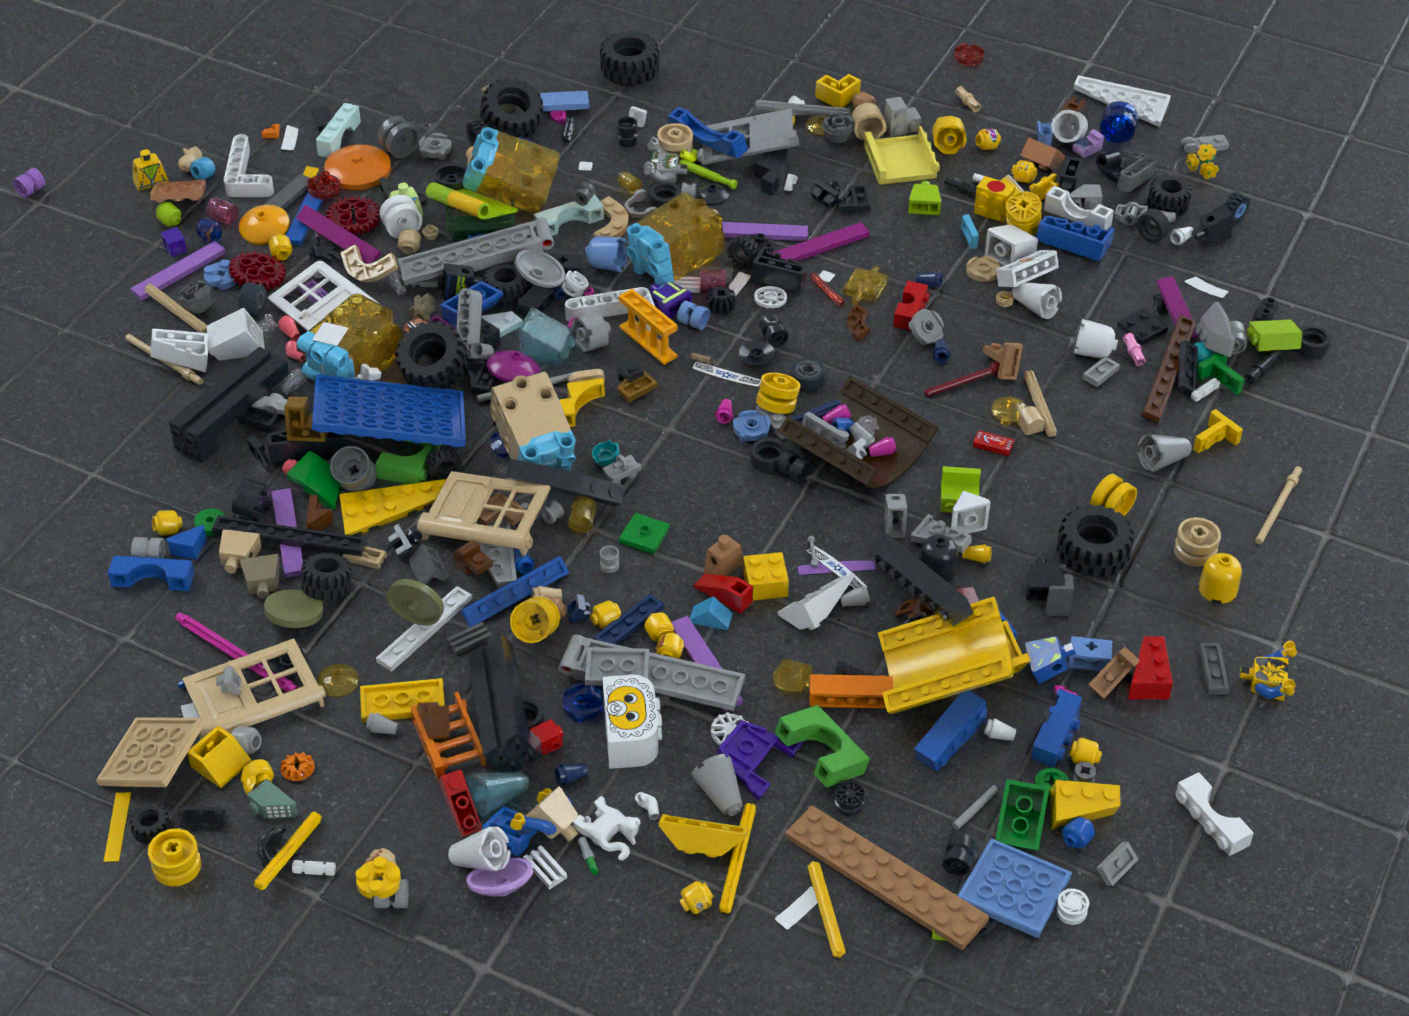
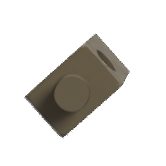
M278 554L240 559L242 574L249 594H257L258 598L265 599L269 596V592L278 589L280 575Z

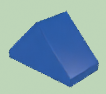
M203 525L166 538L170 555L194 560L197 559L207 541Z

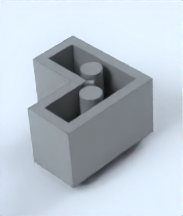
M901 97L885 100L884 120L886 131L890 137L919 132L921 117L915 107L907 108Z

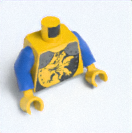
M1287 641L1283 645L1284 650L1280 649L1270 655L1256 657L1252 668L1241 666L1239 678L1251 680L1252 692L1260 694L1266 699L1275 698L1284 701L1285 694L1288 696L1293 695V688L1296 687L1294 681L1288 679V658H1286V655L1289 657L1296 656L1295 643Z

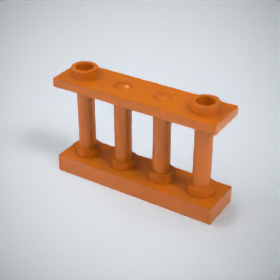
M458 692L454 693L455 704L449 705V714L458 712L461 719L450 722L449 730L452 731L465 727L467 735L438 743V741L434 742L433 739L428 738L417 712V705L410 706L412 721L437 781H439L441 776L445 775V770L449 766L477 757L481 766H486L482 745L467 713L468 706L466 700H461ZM469 742L472 743L474 750L446 759L444 757L441 758L439 755L441 751Z

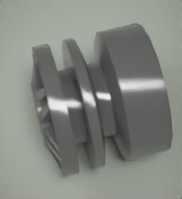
M347 446L337 451L331 459L330 470L332 476L344 490L351 493L365 491L373 486L377 476L376 467L362 449L355 446Z

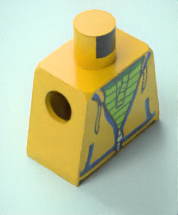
M142 150L140 152L141 157L133 160V182L138 191L154 187L155 183L169 182L156 154H150L149 150Z

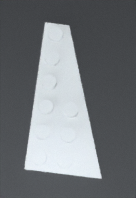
M1078 76L1074 84V90L1158 127L1162 123L1171 95Z

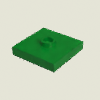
M635 513L619 537V543L655 554L670 530V524Z

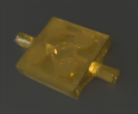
M874 265L871 271L856 268L843 287V294L854 297L851 300L853 305H858L861 299L876 301L888 282V275L879 273L880 267L878 265Z

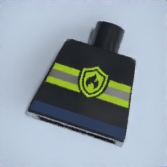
M444 263L441 284L443 299L449 300L459 294L462 289H468L483 281L482 276H474L470 266Z

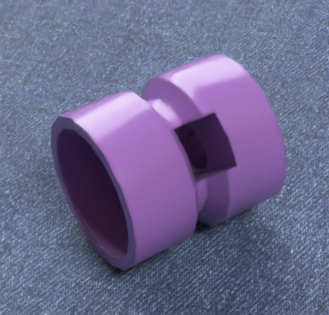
M31 168L24 172L23 175L13 179L15 190L24 198L30 196L34 191L41 189L46 184L43 175L36 168Z

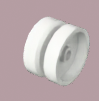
M396 195L390 197L382 204L379 211L380 218L392 237L399 239L401 231L405 229L418 231L421 228L422 216L410 197Z

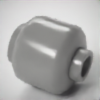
M238 726L231 733L247 755L255 753L261 746L262 739L255 728Z

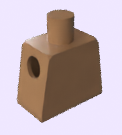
M721 535L718 542L707 550L704 574L728 576L743 565V554L740 544L727 535Z

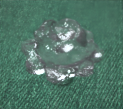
M265 314V319L257 322L261 326V330L273 332L275 327L279 326L272 320L273 314Z
M871 415L859 418L860 422L858 423L870 434H875V430L879 428L877 419L875 417L872 418Z

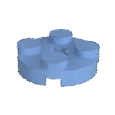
M222 260L204 268V281L210 288L214 286L218 287L219 290H223L237 283L233 282L234 279L230 278L228 273L229 260Z
M756 410L743 411L733 421L734 433L742 442L767 438L770 431V419L767 415L764 414L763 416Z

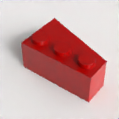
M1144 636L1138 657L1140 661L1135 668L1128 699H1169L1173 682L1164 636Z

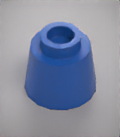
M833 418L832 426L840 431L848 432L849 435L851 434L849 428L854 424L853 421L849 418Z

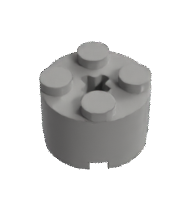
M598 311L572 320L571 331L572 334L575 333L577 339L574 341L581 351H591L608 345L610 325L604 321Z

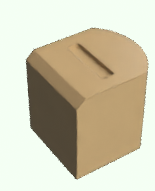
M1028 406L1019 412L1018 425L1025 435L1044 430L1045 420L1036 407Z

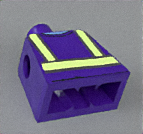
M667 282L661 287L658 284H653L650 288L655 307L670 319L678 314L679 308L684 301L692 303V292L673 282Z

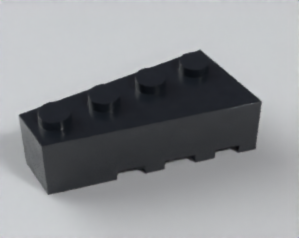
M286 429L267 434L270 463H282L288 459L300 461L309 451L321 458L332 457L345 445L344 435H339L335 432H329L325 442L287 441Z

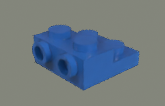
M503 806L482 826V830L487 827H499L502 829L509 840L506 845L507 850H510V855L519 856L529 846V840L538 830L525 828V825L520 830H513L510 827V823L518 812Z

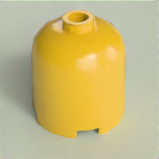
M1217 553L1210 556L1205 562L1199 581V591L1202 596L1209 601H1212V599L1221 600V603H1227L1235 599L1242 575L1239 561L1227 553Z

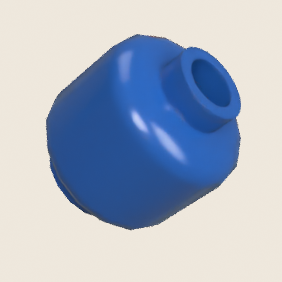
M1076 817L1063 828L1062 835L1066 845L1074 849H1083L1094 838L1095 831L1090 820Z

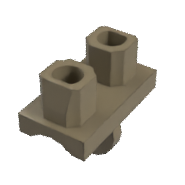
M429 293L425 294L422 298L419 295L414 297V306L408 312L411 320L424 318V321H430V314L435 311L433 305L435 299Z

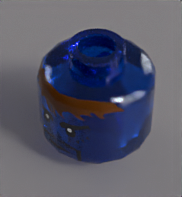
M204 218L196 225L198 237L212 243L222 236L221 224L210 218Z

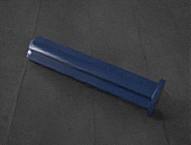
M837 399L794 415L791 418L802 424L805 413L810 412L820 418L840 405L841 402Z

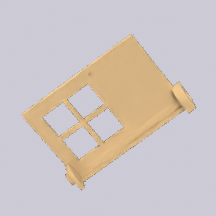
M451 471L429 513H422L417 529L422 533V540H428L430 535L475 541L520 549L521 555L525 556L533 543L529 530L551 488L547 485ZM494 489L511 492L504 507L486 504ZM516 493L534 495L527 510L509 508ZM483 509L501 511L493 527L476 524ZM506 512L524 515L517 530L498 528Z
M294 639L182 678L199 717L205 722L199 732L200 739L218 725L227 732L232 733L238 726L248 727L317 701L320 707H323V697H326L323 686H318ZM288 654L294 668L273 675L266 661ZM262 662L269 677L247 684L241 670ZM232 666L241 678V694L235 696L231 692L222 693L221 685H216V677L222 675L224 668ZM297 672L304 687L283 694L276 679ZM271 681L278 696L257 703L250 689Z

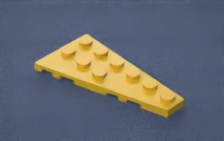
M447 479L340 494L345 535L352 536L358 532L363 534L369 531L368 528L376 525H386L408 516V513L416 510L418 512L423 510L424 506L431 503L434 504Z

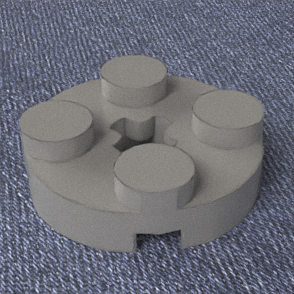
M432 133L430 137L425 138L424 136L419 140V151L424 158L442 160L446 158V155L452 149L451 140H448L444 134Z
M922 309L916 312L909 322V328L921 345L933 344L943 336V321L939 314L933 310ZM928 324L930 326L929 330L926 329L925 325Z

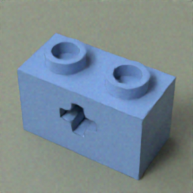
M1071 636V642L1075 647L1076 654L1069 656L1068 668L1101 671L1112 659V641Z

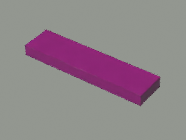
M1174 277L1158 279L1156 285L1174 325L1176 326L1180 314L1192 319ZM1196 325L1194 327L1190 340L1197 339L1199 337L1196 333Z

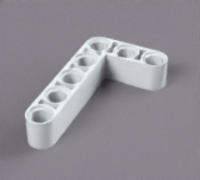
M244 134L236 135L232 141L224 176L227 196H272L274 188L271 176L245 175L250 154L248 137Z
M633 288L647 301L654 305L650 292L647 288ZM630 289L568 299L565 302L566 319L570 321L575 317L598 311L602 317L628 313V308L619 302L618 296ZM646 324V329L650 332V327Z

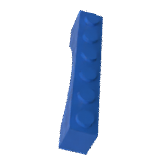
M680 107L667 115L670 124L677 123L688 126L693 132V140L736 159L748 151L744 134L732 129L727 133L716 132L697 120L690 111Z

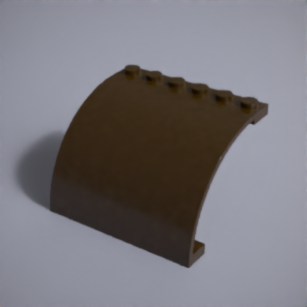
M849 376L835 400H840L842 405L846 404L851 415L849 419L854 424L858 422L873 435L874 443L887 436L888 438L893 437L897 451L891 455L871 457L867 448L865 449L867 455L859 459L789 416L786 417L777 432L868 487L881 488L900 478L918 460L939 430V427ZM852 433L845 442L846 449L856 442Z

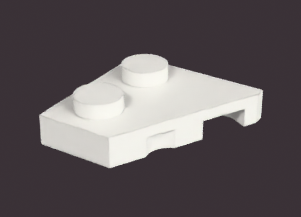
M512 311L481 316V318L500 329V337L523 326V320Z

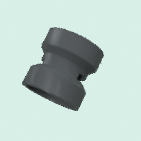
M584 182L574 193V201L579 205L585 206L595 195L596 190L592 184Z

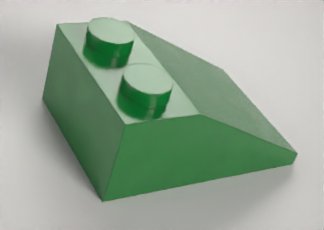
M1006 779L996 840L1008 846L1039 851L1050 788L1048 786Z

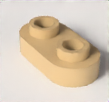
M591 369L574 372L569 375L568 380L569 383L599 378L605 380L603 370Z

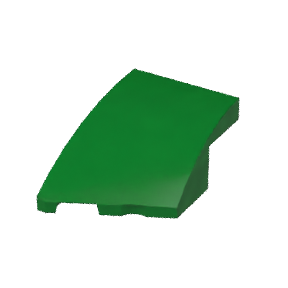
M309 451L287 473V479L303 486L304 492L310 495H318L319 503L335 510L341 485L332 476L330 464L317 454Z

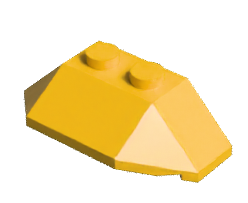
M664 814L659 821V827L678 850H683L687 854L703 853L708 857L724 855L742 842L748 833V827Z

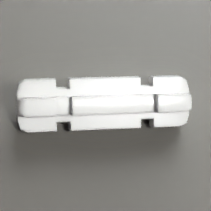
M1216 378L1211 379L1199 387L1198 390L1193 391L1190 396L1191 399L1198 402L1213 392V390L1219 388L1220 381H1217Z
M294 860L292 871L293 873L300 874L303 871L305 872L304 874L323 875L325 873V875L333 876L336 872V864L333 862L323 864V862L305 861L303 863V860Z

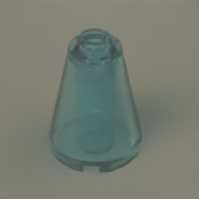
M522 772L475 773L470 776L467 781V787L471 797L473 796L477 814L480 816L488 815L527 792L529 787L527 775H524Z

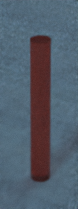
M816 272L810 274V277L840 307L845 304L844 300Z

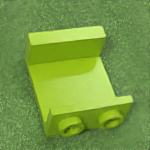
M943 466L940 512L953 513V508L963 491L979 496L981 469Z

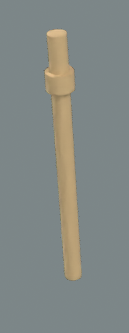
M131 334L126 335L125 339L150 355V346ZM157 359L182 374V377L186 380H191L198 385L203 383V379L197 376L193 370Z
M1296 466L1292 474L1287 477L1284 489L1255 539L1257 544L1263 543L1292 488L1296 487L1299 481L1298 477L1302 472L1301 467Z

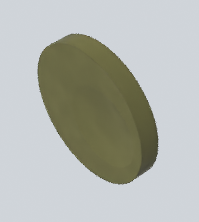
M401 579L395 581L390 586L386 595L390 608L399 617L413 624L422 626L433 625L440 620L444 612V604L440 596L427 585L415 580Z
M282 590L266 598L264 614L269 621L276 625L288 628H302L311 626L322 618L323 603L321 600L309 597L302 590Z

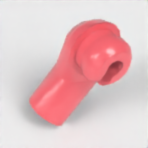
M288 341L285 346L287 356L303 362L305 354L297 351V342Z

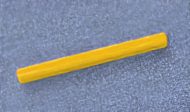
M746 803L744 806L740 827H748V833L746 838L733 849L719 905V911L728 914L732 909L756 812L754 804Z

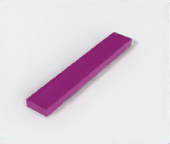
M304 205L296 217L297 220L344 250L355 244L359 248L362 261L365 263L376 262L382 254L376 248L307 205Z
M860 222L775 251L773 254L777 252L781 254V258L799 261L869 236L870 231Z

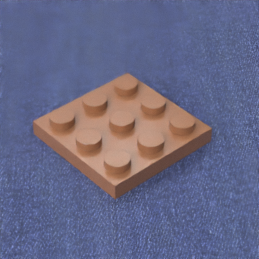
M206 180L155 183L150 193V198L157 203L165 202L167 199H172L175 202L182 201L183 198L199 200L200 197H203L206 189Z

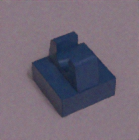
M576 594L567 606L569 621L575 623L579 619L587 620L591 615V612L587 611L590 608V604L585 602L583 595Z

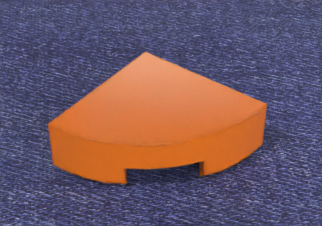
M273 124L270 128H265L262 131V138H279L280 124Z

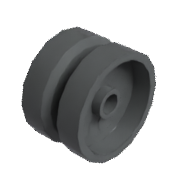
M392 116L380 126L377 140L394 157L405 158L415 151L420 135L418 130L403 117Z

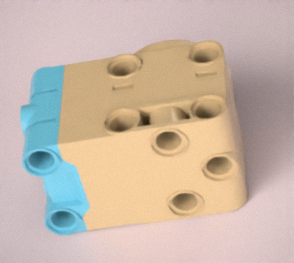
M544 371L528 377L521 375L515 377L511 382L492 387L490 412L510 458L571 471L572 464L576 461L574 455L575 438L548 374Z

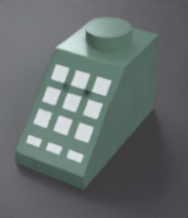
M267 779L247 794L249 809L253 814H259L263 819L295 818L298 816L296 802Z

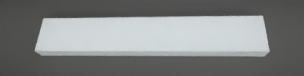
M456 586L442 599L444 612L437 623L428 626L413 624L376 657V662L392 672L472 600V595Z

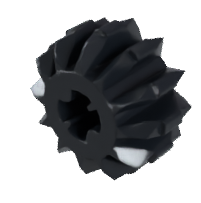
M715 286L714 289H710L707 293L706 301L709 309H713V312L718 311L721 314V312L728 313V310H733L736 297L734 290H730L729 287Z

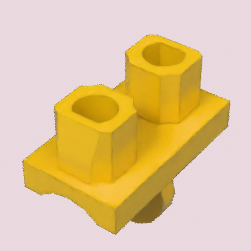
M1053 173L1048 177L1044 176L1039 183H1033L1029 186L1030 192L1038 196L1040 201L1043 200L1054 186L1059 188L1057 174Z

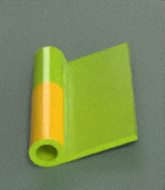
M436 182L430 183L426 188L428 198L480 219L517 212L515 207L466 188L454 190Z

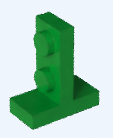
M1217 353L1198 364L1197 379L1199 381L1212 376L1235 395L1242 392L1245 379L1226 365L1228 356Z

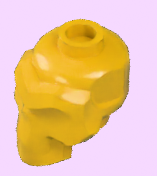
M262 759L253 760L248 765H245L241 775V782L243 783L246 795L266 779L272 783L274 772L269 762Z

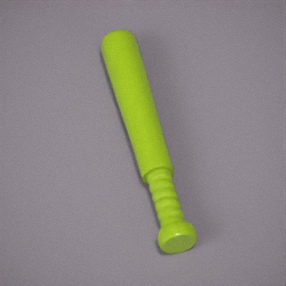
M681 159L679 164L688 165V172L728 185L733 190L737 186V180L722 177L718 173L685 159Z

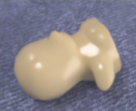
M196 146L189 150L183 148L185 155L178 161V166L181 170L190 172L191 163L202 157V152Z

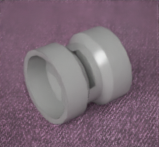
M611 545L601 548L599 552L601 570L606 573L616 572L619 569V550Z

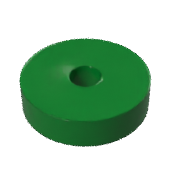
M205 509L195 516L194 525L195 527L203 525L206 536H213L216 534H212V527L218 515H225L218 509Z

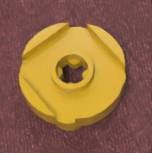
M377 857L374 861H370L356 870L357 889L366 898L372 899V896H379V899H384L396 893L400 887V869L393 862L387 861L385 857ZM378 877H381L383 880L380 881V880H378V879H377V880H374V879H375V878H378Z

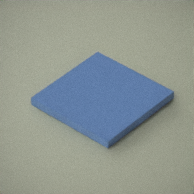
M991 838L959 892L958 897L989 915L990 918L1039 938L1058 903L1060 893L1065 890L1072 872Z

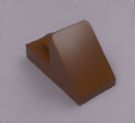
M310 495L306 522L307 529L321 531L333 523L332 510L323 509L322 503H319L318 495Z
M438 702L418 703L416 709L428 738H449V706H439Z

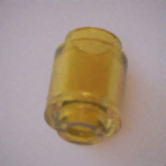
M622 172L618 176L617 181L619 185L631 194L642 188V181L630 172Z

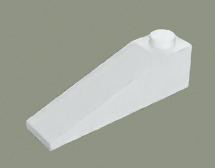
M849 574L839 577L820 587V590L804 596V599L787 605L777 613L800 630L805 628L813 630L820 626L819 622L827 618L854 576Z

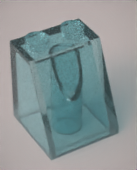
M535 308L530 309L519 329L520 352L537 361L561 366L564 359L568 358L569 350L573 348L575 343V337H573L571 328Z

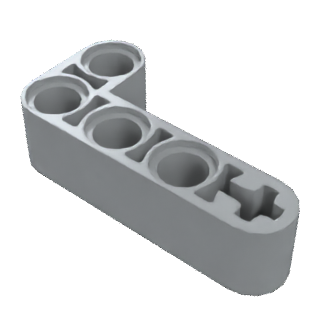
M465 288L460 291L458 296L457 332L467 349L468 360H488L494 354V350L491 345L480 343L482 295L479 291Z

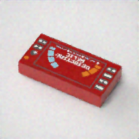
M978 430L973 442V447L1009 456L1014 445V439Z

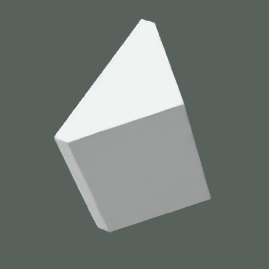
M963 491L953 508L951 528L955 527L967 534L987 529L991 503L989 499Z

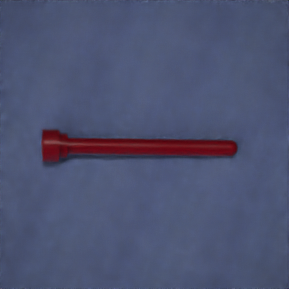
M997 361L992 362L989 368L926 389L924 395L928 397L988 375L998 376L1000 363Z

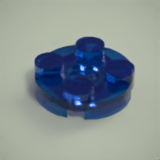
M584 683L574 684L564 692V697L562 698L563 711L578 723L592 719L603 711V694L594 685L589 687L584 686ZM579 700H582V701H586V700H587V702L584 703V704H581V703H579Z

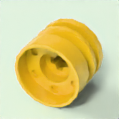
M1031 192L1015 193L1006 202V225L1011 224L1030 235H1034L1038 232L1039 223L1041 222V201L1038 196Z
M531 597L514 608L510 617L511 630L523 642H540L554 633L559 626V610L555 603L546 597ZM537 614L539 615L538 618L541 620L539 622L537 621V617L535 616Z

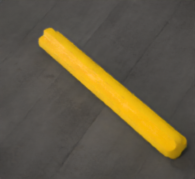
M311 812L256 878L255 888L262 891L268 886L321 822L320 814Z
M813 861L807 868L832 955L840 958L846 953L821 865L819 862Z

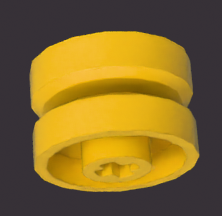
M766 373L762 375L759 386L760 390L756 398L758 406L777 414L792 413L795 410L796 397L799 394V381L781 373Z
M1109 474L1096 487L1091 497L1090 505H1103L1104 508H1113L1115 512H1120L1125 517L1136 500L1137 488L1127 482L1124 483L1123 479L1117 475Z
M182 829L163 831L155 836L148 846V857L153 874L161 884L181 886L189 883L198 875L201 869V858L197 842L188 831Z

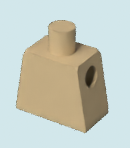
M223 529L219 555L221 565L225 566V571L235 573L237 568H241L240 559L253 558L258 555L262 548L259 533Z

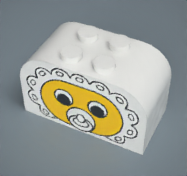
M640 675L603 677V702L609 769L640 767L651 763L658 754V740H662L661 714L657 711L660 710L659 698H655L653 684L650 680Z

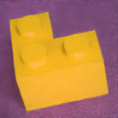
M850 74L839 81L825 75L816 81L815 97L833 107L843 108L852 102L856 94L860 93L861 80Z

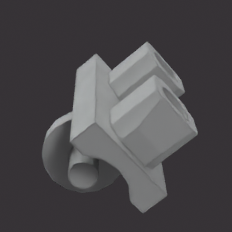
M620 454L616 456V462L603 468V473L608 477V481L620 484L621 479L625 477L629 479L635 477L636 472L641 470V464L637 463L632 455L624 458Z

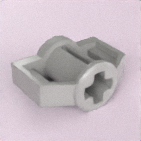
M1129 202L1127 205L1118 204L1115 211V219L1127 226H1132L1137 223L1140 215L1148 211V206H1140L1136 202Z

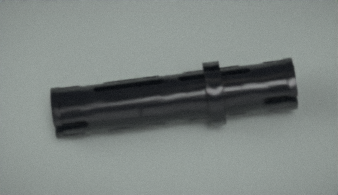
M1272 350L1259 363L1254 364L1251 370L1244 376L1246 383L1253 384L1258 378L1263 377L1266 370L1282 357L1280 355L1282 352L1280 350Z

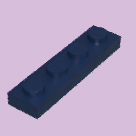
M648 594L618 619L596 634L593 639L616 645L620 644L642 627L651 614L661 612L664 609V603L652 594Z

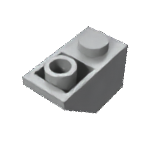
M1083 184L1070 193V197L1078 207L1092 210L1102 203L1101 186Z

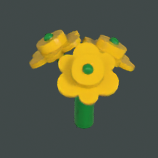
M1201 144L1199 146L1197 155L1200 159L1196 158V154L1190 153L1187 155L1186 163L1191 172L1198 170L1200 162H1205L1201 165V170L1199 171L1204 179L1215 177L1219 171V167L1211 162L1215 160L1214 155L1217 152L1212 144Z

